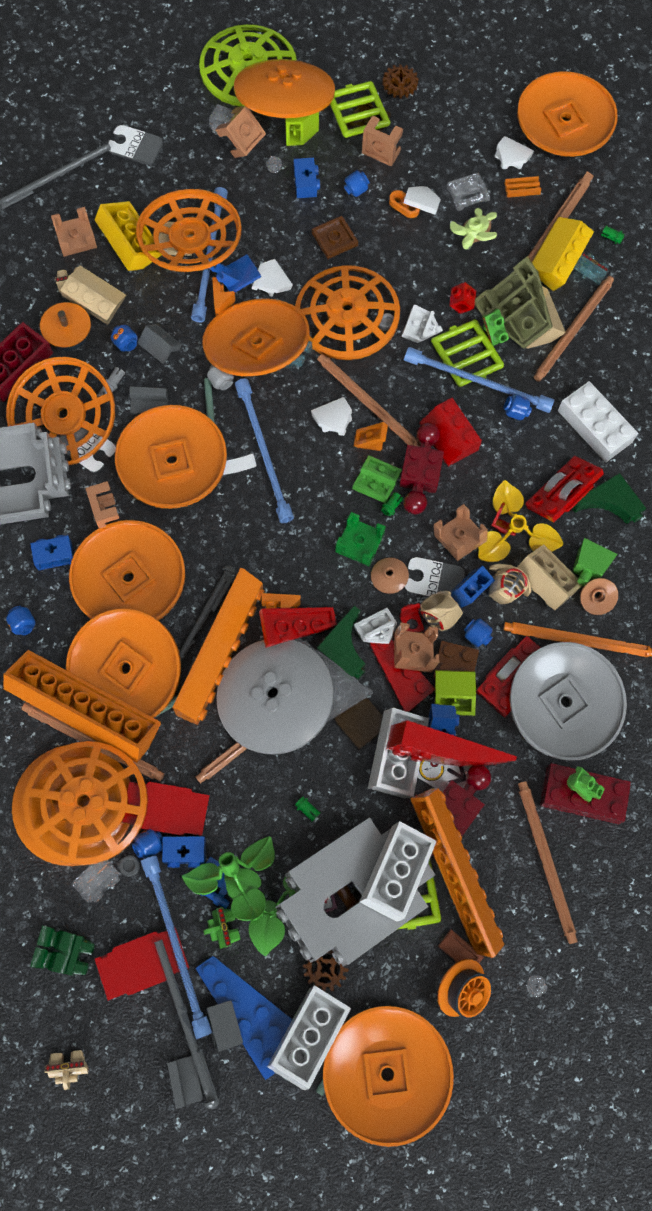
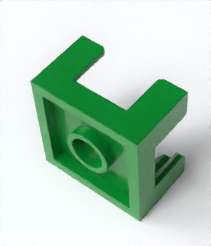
M351 512L343 535L338 538L335 552L370 567L384 537L386 526L377 523L376 528L360 522V516Z

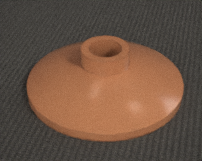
M385 558L378 561L371 572V580L374 587L386 594L401 591L409 579L406 565L396 558ZM388 571L393 572L391 576H388L386 573Z
M596 578L589 581L583 587L580 601L587 612L594 615H602L611 611L616 605L618 590L610 580ZM600 592L598 597L594 596L595 593Z

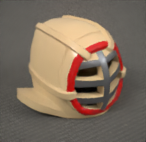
M495 564L489 567V570L496 572L493 576L495 581L490 585L489 597L499 604H509L522 594L526 597L530 595L531 585L529 578L521 569L506 564Z
M450 591L437 592L421 602L420 612L423 618L426 619V622L431 627H437L440 631L450 629L463 614L458 606L459 604L451 597Z

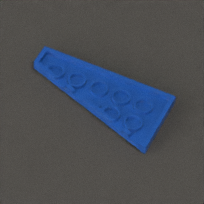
M212 956L195 969L217 1004L232 1001L243 1040L242 1044L266 1080L276 1073L267 1066L292 1019L217 958Z

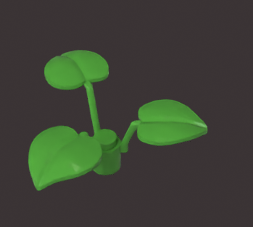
M269 836L249 846L242 853L241 860L234 856L233 853L226 852L219 857L220 865L218 867L213 863L202 864L191 872L182 875V878L191 891L199 895H207L218 888L217 880L222 879L223 873L226 876L234 877L242 895L236 897L232 902L231 911L233 915L242 921L258 920L266 908L265 896L256 888L246 893L237 873L239 871V864L246 869L252 867L256 871H261L271 866L275 859L272 839Z
M245 868L239 869L237 876L246 893L253 888L258 889L261 886V879L256 872ZM225 875L226 890L228 895L234 900L242 894L234 877ZM286 876L283 885L287 891L282 894L277 903L271 900L266 901L263 915L258 920L251 921L249 924L251 941L263 956H267L282 941L285 934L284 925L277 918L276 906L282 903L288 894L291 897L296 893L294 889L291 890L285 881Z

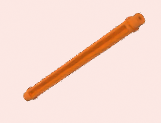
M505 622L503 627L504 631H510L513 634L534 636L535 638L558 642H572L597 649L652 657V648L647 645L626 643L624 641L517 622Z

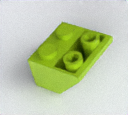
M319 112L304 117L285 118L287 146L304 145L319 131Z
M436 670L434 704L455 706L456 714L475 716V671Z

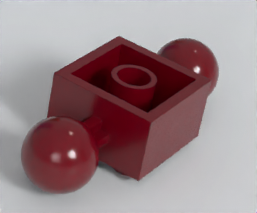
M424 423L418 428L416 436L421 444L420 447L407 445L399 487L412 489L405 496L403 504L406 511L414 515L422 513L427 507V498L423 491L436 493L444 451L431 449L432 445L436 444L440 438V431L433 423Z
M474 765L468 769L466 773L467 784L464 788L451 780L443 791L446 798L445 804L447 809L451 811L454 817V826L461 836H463L485 805L473 796L476 791L486 789L491 783V773L483 765Z

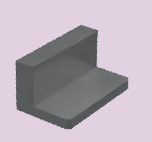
M157 324L146 325L138 341L141 347L161 363H166L170 353L179 351L182 346L181 343Z
M130 386L131 415H140L149 409L168 405L166 388Z
M232 1001L204 1009L211 1026V1037L215 1052H220L243 1043Z
M189 1056L168 1062L176 1109L185 1107L187 1104L202 1101L203 1094L193 1057Z

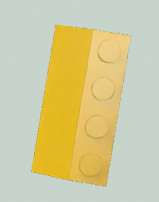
M130 201L100 204L95 221L127 270L144 269L152 263L139 247L136 227L140 216ZM145 225L142 234L144 245L154 244L153 235ZM158 250L148 251L155 258L161 256Z
M558 217L532 261L538 271L540 281L552 291L564 285L594 231L582 221Z

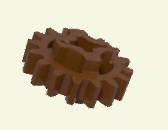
M399 64V67L393 65V69L388 68L387 72H384V90H388V95L393 93L394 98L396 95H399L400 99L402 95L408 98V94L413 95L414 90H417L419 80L417 72L413 73L414 69H408V65L402 67L401 64Z
M333 950L328 951L327 954L332 955ZM321 956L315 961L317 963V971L312 974L311 970L312 962L310 963L309 961L308 964L303 965L304 968L308 969L304 976H310L311 978L308 984L314 982L315 986H321L324 992L326 987L334 991L333 985L335 984L341 987L339 980H346L347 978L343 975V972L349 971L342 964H339L340 972L337 977L334 973V968L337 964L334 957L323 959ZM319 960H321L322 963L324 962V964H331L329 970L331 971L330 973L332 974V977L330 976V974H327L326 972H324L323 974L321 973L320 970L322 969V966ZM321 977H328L331 982L321 983L318 980Z

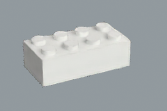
M590 381L562 400L558 412L605 463L633 443L638 434Z
M396 708L384 711L368 784L369 789L401 798L414 797L420 762L411 760V757L407 755H394L392 750L386 749L391 725L408 720L428 727L429 718Z
M400 821L393 825L360 899V903L395 921L405 919L436 840Z
M315 985L311 987L267 1067L303 1090L309 1089L351 1008Z

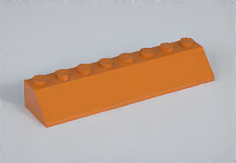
M240 568L173 705L176 716L196 725L199 724L200 720L203 721L207 714L205 709L208 703H212L216 693L214 690L221 683L224 676L222 673L225 668H228L232 660L231 655L233 651L238 650L241 642L239 638L241 634L246 633L249 626L247 623L249 617L253 618L257 609L255 605L258 600L261 601L262 593L265 592L263 590V583L243 568Z
M27 650L4 673V690L94 740L121 750L136 763L149 749L161 725L160 721L30 650Z
M439 788L429 789L410 798L425 835L436 840L432 851L473 950L478 955L493 958L504 946L502 931L496 926L494 912L488 907L486 893L478 883V874L472 868L469 861L470 855L461 842L462 836L454 826V817L451 811L447 809L445 795Z

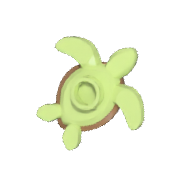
M477 208L475 209V217L467 220L463 226L452 221L450 229L454 234L464 236L462 246L464 249H470L475 242L496 238L497 233L490 232L491 220L497 217V213L491 212L487 215H482V210Z

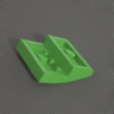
M368 456L352 489L387 503L402 469Z

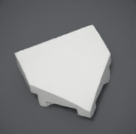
M504 136L497 145L495 157L500 159L502 169H507L509 166L521 169L523 163H526L532 157L534 150Z
M409 187L403 203L436 214L441 199L428 187Z
M275 259L260 264L258 271L262 277L254 281L252 289L256 291L257 289L263 290L271 297H273L274 292L280 293L291 290L292 283Z
M414 304L401 337L418 343L443 330L441 326H438L434 317V311H427Z
M344 397L311 410L313 418L325 433L327 431H334L344 436L348 423L352 421V409Z
M385 608L354 624V629L363 642L389 644L397 622L389 609Z

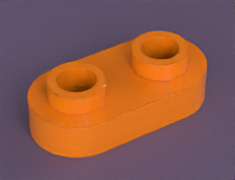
M396 190L390 194L389 204L391 207L408 218H415L419 215L420 209L403 203L406 193Z

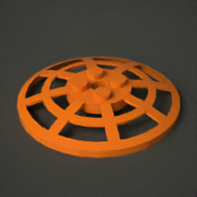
M184 189L167 193L152 201L138 219L136 235L141 251L153 263L168 270L192 272L213 267L228 258L239 243L242 228L239 214L228 200L210 191ZM187 198L203 199L200 208L187 207L181 209L178 208L176 200ZM210 201L222 206L230 215L221 220L216 214L207 210ZM169 203L172 212L165 215L158 223L149 219L157 209ZM196 213L197 217L183 218L182 214ZM204 216L211 218L216 224L208 226L203 221ZM176 218L177 221L170 228L164 226L170 219ZM234 220L236 239L235 241H225V225ZM145 224L154 228V244L144 245L142 234ZM220 229V241L212 240L211 233ZM159 233L168 234L170 241L159 243ZM207 246L216 247L207 255H204L202 252ZM173 247L178 253L174 257L163 249ZM222 247H230L218 258L212 261L208 260L216 255ZM158 250L161 255L171 260L169 264L153 257L148 251ZM195 253L198 257L196 259H182L185 254ZM198 262H201V263H202V264H200V265H194V266H177L179 263H184V264H191V263H198Z
M338 266L318 273L301 289L295 307L304 315L311 314L315 326L319 329L314 338L309 336L307 344L318 353L339 360L361 359L379 351L394 336L400 320L399 300L390 283L376 272L358 266ZM341 271L342 276L330 279L324 284L317 282L318 279L325 275ZM348 271L362 272L374 278L371 281H367L360 277L349 276ZM342 281L341 289L332 291L327 288L333 283ZM349 281H356L364 284V286L359 290L350 288ZM382 282L389 289L394 304L383 301L381 293L375 287L377 284ZM310 286L317 289L312 297L310 307L300 309L305 291ZM371 289L376 295L378 302H368L365 294ZM321 292L328 296L326 304L316 306ZM349 305L352 309L344 310L343 307ZM368 309H379L374 322L367 318ZM384 309L395 311L392 325L386 334L378 328L384 315ZM326 311L329 320L323 326L316 313ZM361 323L368 327L362 332L352 333V328ZM333 325L345 328V335L334 333L330 329ZM372 332L380 339L367 348L353 351V340L364 338ZM325 335L335 340L346 341V351L332 350L322 346L319 342Z
M54 357L34 364L18 378L8 397L6 419L8 427L35 423L37 427L44 425L51 431L49 433L51 438L57 435H66L69 444L66 448L67 451L70 450L72 460L67 462L68 465H73L88 459L104 445L113 428L115 401L109 384L94 367L76 358ZM68 364L81 367L78 378L72 376L56 377L53 366ZM46 369L49 377L48 380L41 383L33 393L23 389L25 383L33 375ZM88 371L100 380L107 394L97 397L94 390L84 382ZM59 382L75 383L72 392L61 391ZM50 385L52 386L54 393L46 400L38 397L44 389ZM82 387L88 391L93 399L84 404L78 398ZM18 395L28 399L26 422L15 424V405ZM110 401V420L105 431L98 427L101 417L100 405ZM35 403L42 407L41 418L32 420V410ZM95 407L94 423L91 424L85 421L86 411ZM67 409V416L60 418V411ZM81 427L89 431L83 439L78 442L75 441L74 433ZM94 434L103 437L90 452L79 457L78 447L88 442Z
M84 741L72 743L61 747L47 756L30 777L23 801L26 827L35 843L49 856L72 865L97 864L121 853L138 835L147 812V788L139 768L121 750L101 742ZM93 747L90 758L75 759L64 763L59 755L74 748ZM101 749L116 754L129 767L118 773L109 764L98 760ZM53 760L58 769L48 778L43 790L33 789V783L39 772L49 761ZM88 764L85 776L74 778L69 771V768L73 766ZM96 766L107 770L112 777L103 783L94 778ZM62 774L67 783L61 792L49 791L54 780ZM132 774L135 775L140 789V807L127 804V789L123 779ZM115 784L119 785L121 803L110 801L107 789ZM86 795L90 801L87 806L82 807L79 805V799ZM30 797L41 798V813L45 823L36 830L32 826L29 815ZM47 799L58 801L60 812L52 818H49ZM107 810L119 811L114 822L106 828L101 819L105 816ZM125 813L138 815L130 833L121 843L117 844L111 834L120 825ZM63 819L74 824L71 837L60 832L55 825ZM94 824L100 833L93 837L80 838L81 829L84 826ZM50 830L57 838L70 843L68 856L49 848L40 837ZM104 839L111 849L95 857L77 858L78 845L93 844Z

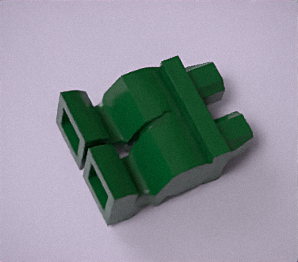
M42 925L37 945L54 947L58 952H51L48 949L36 947L30 967L48 968L49 971L75 976V974L86 975L89 963L79 961L81 953L92 955L95 943L85 940L86 937L62 930L57 931L54 928Z

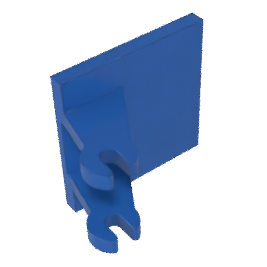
M248 255L243 256L228 266L219 263L215 267H210L212 272L217 273L216 279L218 282H222L229 292H237L262 277Z

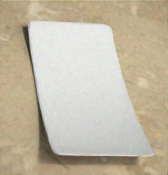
M254 454L227 460L223 475L256 467Z

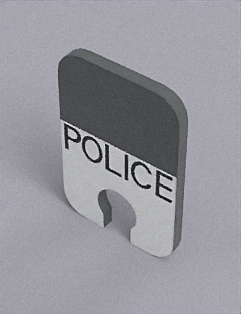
M120 125L113 134L117 137H124L126 141L123 144H117L115 141L110 140L111 150L109 152L139 163L151 165L155 162L163 141L159 136Z
M81 427L74 433L75 441L78 442L83 439L89 431ZM94 434L88 442L78 447L79 457L90 452L103 437ZM66 435L59 437L66 446L69 445ZM107 439L98 451L105 452L106 456L111 459L115 454L116 447ZM70 450L67 451L69 457H71ZM94 454L88 459L79 462V464L93 473L99 472L105 466L102 462L96 461L93 458Z
M415 557L410 560L408 570L421 571L423 579L416 582L409 578L405 590L408 593L425 597L440 591H451L464 579L465 571L460 566Z

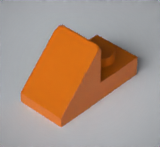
M212 277L215 315L217 316L236 301L235 292H224V284H220L216 277Z
M381 422L357 429L354 446L381 451L383 442L386 440L388 425Z
M262 593V606H265V608H297L300 606L301 595Z

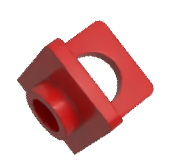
M503 502L491 526L506 534L510 529V523L499 519L505 502Z
M419 603L408 604L400 611L401 623H407L410 619H414L418 623L416 629L408 628L407 631L418 633L424 631L418 613L420 609Z

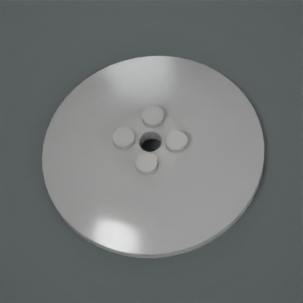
M264 640L247 646L231 660L228 668H225L222 673L224 676L217 689L219 717L229 735L240 745L251 751L270 755L294 751L315 738L329 718L334 699L333 682L327 666L315 651L295 640L265 648ZM273 688L277 689V696L274 698H269V690Z
M560 642L544 646L529 655L514 675L510 689V708L513 720L524 739L536 750L549 757L567 761L592 757L605 750L616 739L625 720L627 702L623 682L610 661L588 646L572 642ZM562 697H567L570 700L569 707H564L561 704Z

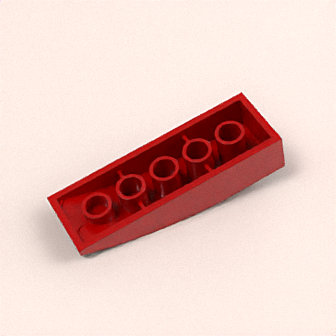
M408 720L391 725L386 749L392 750V754L397 756L407 755L416 762L427 761L451 766L497 765L516 761L517 756Z

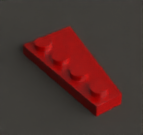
M333 607L266 608L259 611L265 648L329 630L337 625Z
M392 639L389 644L370 643V647L395 692L394 694L397 700H399L403 711L410 712L435 691V688L420 671L394 668V641Z

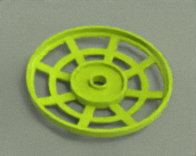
M238 25L217 33L206 43L200 56V74L204 85L216 98L231 105L244 106L237 97L229 95L238 73L249 65L268 60V57H277V59L292 57V60H297L296 54L290 43L276 31L258 25ZM244 30H254V31H260V32H265V33L262 35V34H259V33L243 32V31H244ZM236 32V34L226 38L221 43L215 42L229 33ZM245 36L257 37L259 39L255 43L246 42ZM274 36L286 45L289 51L280 50L270 37ZM236 38H238L240 42L234 47L226 45L228 42ZM266 41L275 51H265L262 45ZM209 48H215L214 64L205 68V54ZM221 50L228 52V59L219 62ZM229 66L233 72L231 77H228L221 68ZM216 70L220 78L227 83L223 91L212 84L207 74Z

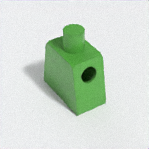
M584 538L578 548L573 572L580 575L577 580L578 583L585 586L589 581L601 578L617 554Z

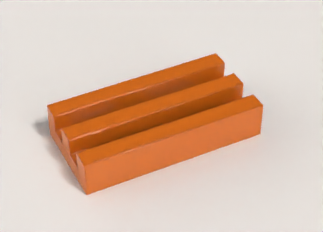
M539 176L505 179L504 185L507 197L540 195Z

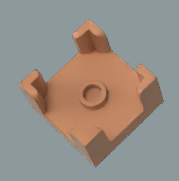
M240 106L231 112V114L235 115L228 123L220 124L215 129L220 137L228 136L236 147L235 150H231L234 158L247 156L266 135L250 109L246 106Z
M372 116L363 130L362 154L392 166L401 150L400 146L396 148V144L402 136L403 129L395 126L391 134L387 135L375 129L380 119Z
M85 207L77 209L79 218L62 222L60 214L51 216L63 256L97 248Z
M108 481L86 488L99 529L106 527V522L119 519L116 507L105 509L116 504L113 494L109 493L97 497V494L110 490Z
M464 504L457 508L456 518L444 526L442 520L434 524V536L457 561L487 541L488 529L483 524H480V529L470 519L469 509Z
M400 623L394 632V668L432 672L439 663V654H436L434 657L433 643L438 637V628L428 627L424 633L409 632L407 629L410 624Z

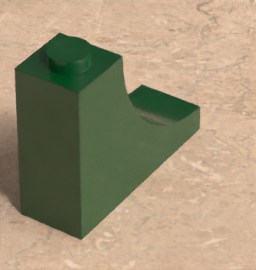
M620 473L589 491L572 508L575 513L589 508L604 509L619 516L626 524L631 521L634 523L639 521L646 510L644 504Z
M356 606L346 614L317 647V654L351 682L355 678L359 680L365 673V662L356 653L351 638L354 623L360 616V610Z

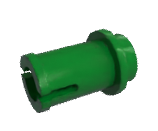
M606 225L601 236L615 241V244H621L625 234L622 233L623 231L619 232Z
M394 492L387 503L382 505V513L386 516L394 515L395 509L403 501V497Z
M302 797L295 804L296 810L303 812L311 822L321 813L308 801V798Z

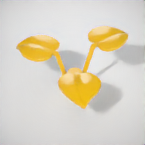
M506 480L503 481L495 491L493 507L498 512L501 504L505 502L501 515L508 513L509 516L513 517L509 524L510 529L503 538L496 531L487 532V541L478 547V558L485 562H497L504 559L511 549L510 544L505 540L512 532L520 533L523 529L529 536H532L529 540V546L532 551H535L543 544L551 552L562 547L563 541L560 535L551 526L543 523L536 524L533 527V533H531L526 525L525 517L512 513L518 512L522 508L524 498L517 488Z

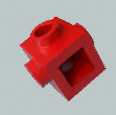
M466 282L452 287L449 306L460 314L474 309L476 290Z

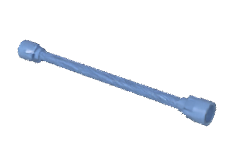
M222 187L215 188L214 193L227 200L228 191ZM215 203L214 214L220 218L223 207ZM218 230L211 233L212 240H216ZM208 246L206 255L212 252L215 246ZM210 268L203 270L198 300L196 304H193L191 319L195 322L205 321L207 307H205L204 301Z
M411 347L407 349L404 361L415 365L420 363L434 366V368L445 370V372L447 371L456 376H462L464 379L473 380L475 383L484 384L486 387L503 391V393L509 395L518 394L529 399L533 405H536L537 409L547 413L551 411L554 403L552 398L540 395V397L528 395L522 391L513 390L511 387L502 386V384L500 385L494 381L491 382V380L472 375V373L470 374L466 371L463 372L461 369L450 367V365L448 366L439 361H433V359L431 360L422 355V351Z
M245 378L235 382V387L239 398L242 397L246 405L266 470L269 474L268 476L277 499L278 507L276 512L280 523L290 522L294 519L290 504H286L275 475L271 458L251 402L252 390L249 380Z
M157 856L143 859L141 864L146 877H149L152 885H154L153 888L156 898H158L157 901L161 908L162 916H164L163 919L166 929H168L170 942H172L173 952L175 953V958H177L178 968L180 969V974H182L181 977L185 990H187L186 993H188L189 1003L191 1004V1009H193L192 1012H194L192 1015L194 1021L191 1023L195 1037L198 1039L211 1034V1026L207 1016L204 1017L203 1012H201L197 997H195L196 994H194L195 991L191 978H189L190 975L186 962H184L185 959L181 946H179L180 943L176 935L177 933H175L176 930L171 920L172 917H170V912H168V905L166 904V899H164L163 889H161L162 886L159 881L161 870Z

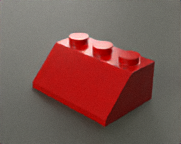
M453 398L437 405L419 423L420 426L424 423H433L438 427L440 438L434 446L437 450L444 451L443 460L448 467L473 454L480 448L482 440Z

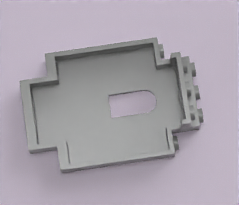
M35 423L0 428V470L30 466L36 472L35 478L29 483L0 486V524L49 517L48 511L51 510L49 499L69 496L71 482L67 478L66 473L69 471V465L64 454H67L66 444L59 437L51 438L47 432H42L41 428H38Z
M368 818L285 874V881L291 890L294 889L296 893L276 906V914L282 923L285 922L288 926V934L294 942L297 941L300 945V953L305 960H309L310 963L316 961L332 949V955L338 964H342V966L349 965L428 907L418 890H416L405 919L395 921L360 902L337 918L329 917L324 911L325 900L351 881H353L361 895H363L391 829L381 835L372 820ZM428 863L418 887L435 876Z

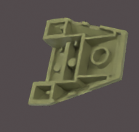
M528 256L513 267L515 271L491 290H485L475 299V305L482 316L493 312L495 309H500L508 336L524 349L553 327L538 271Z

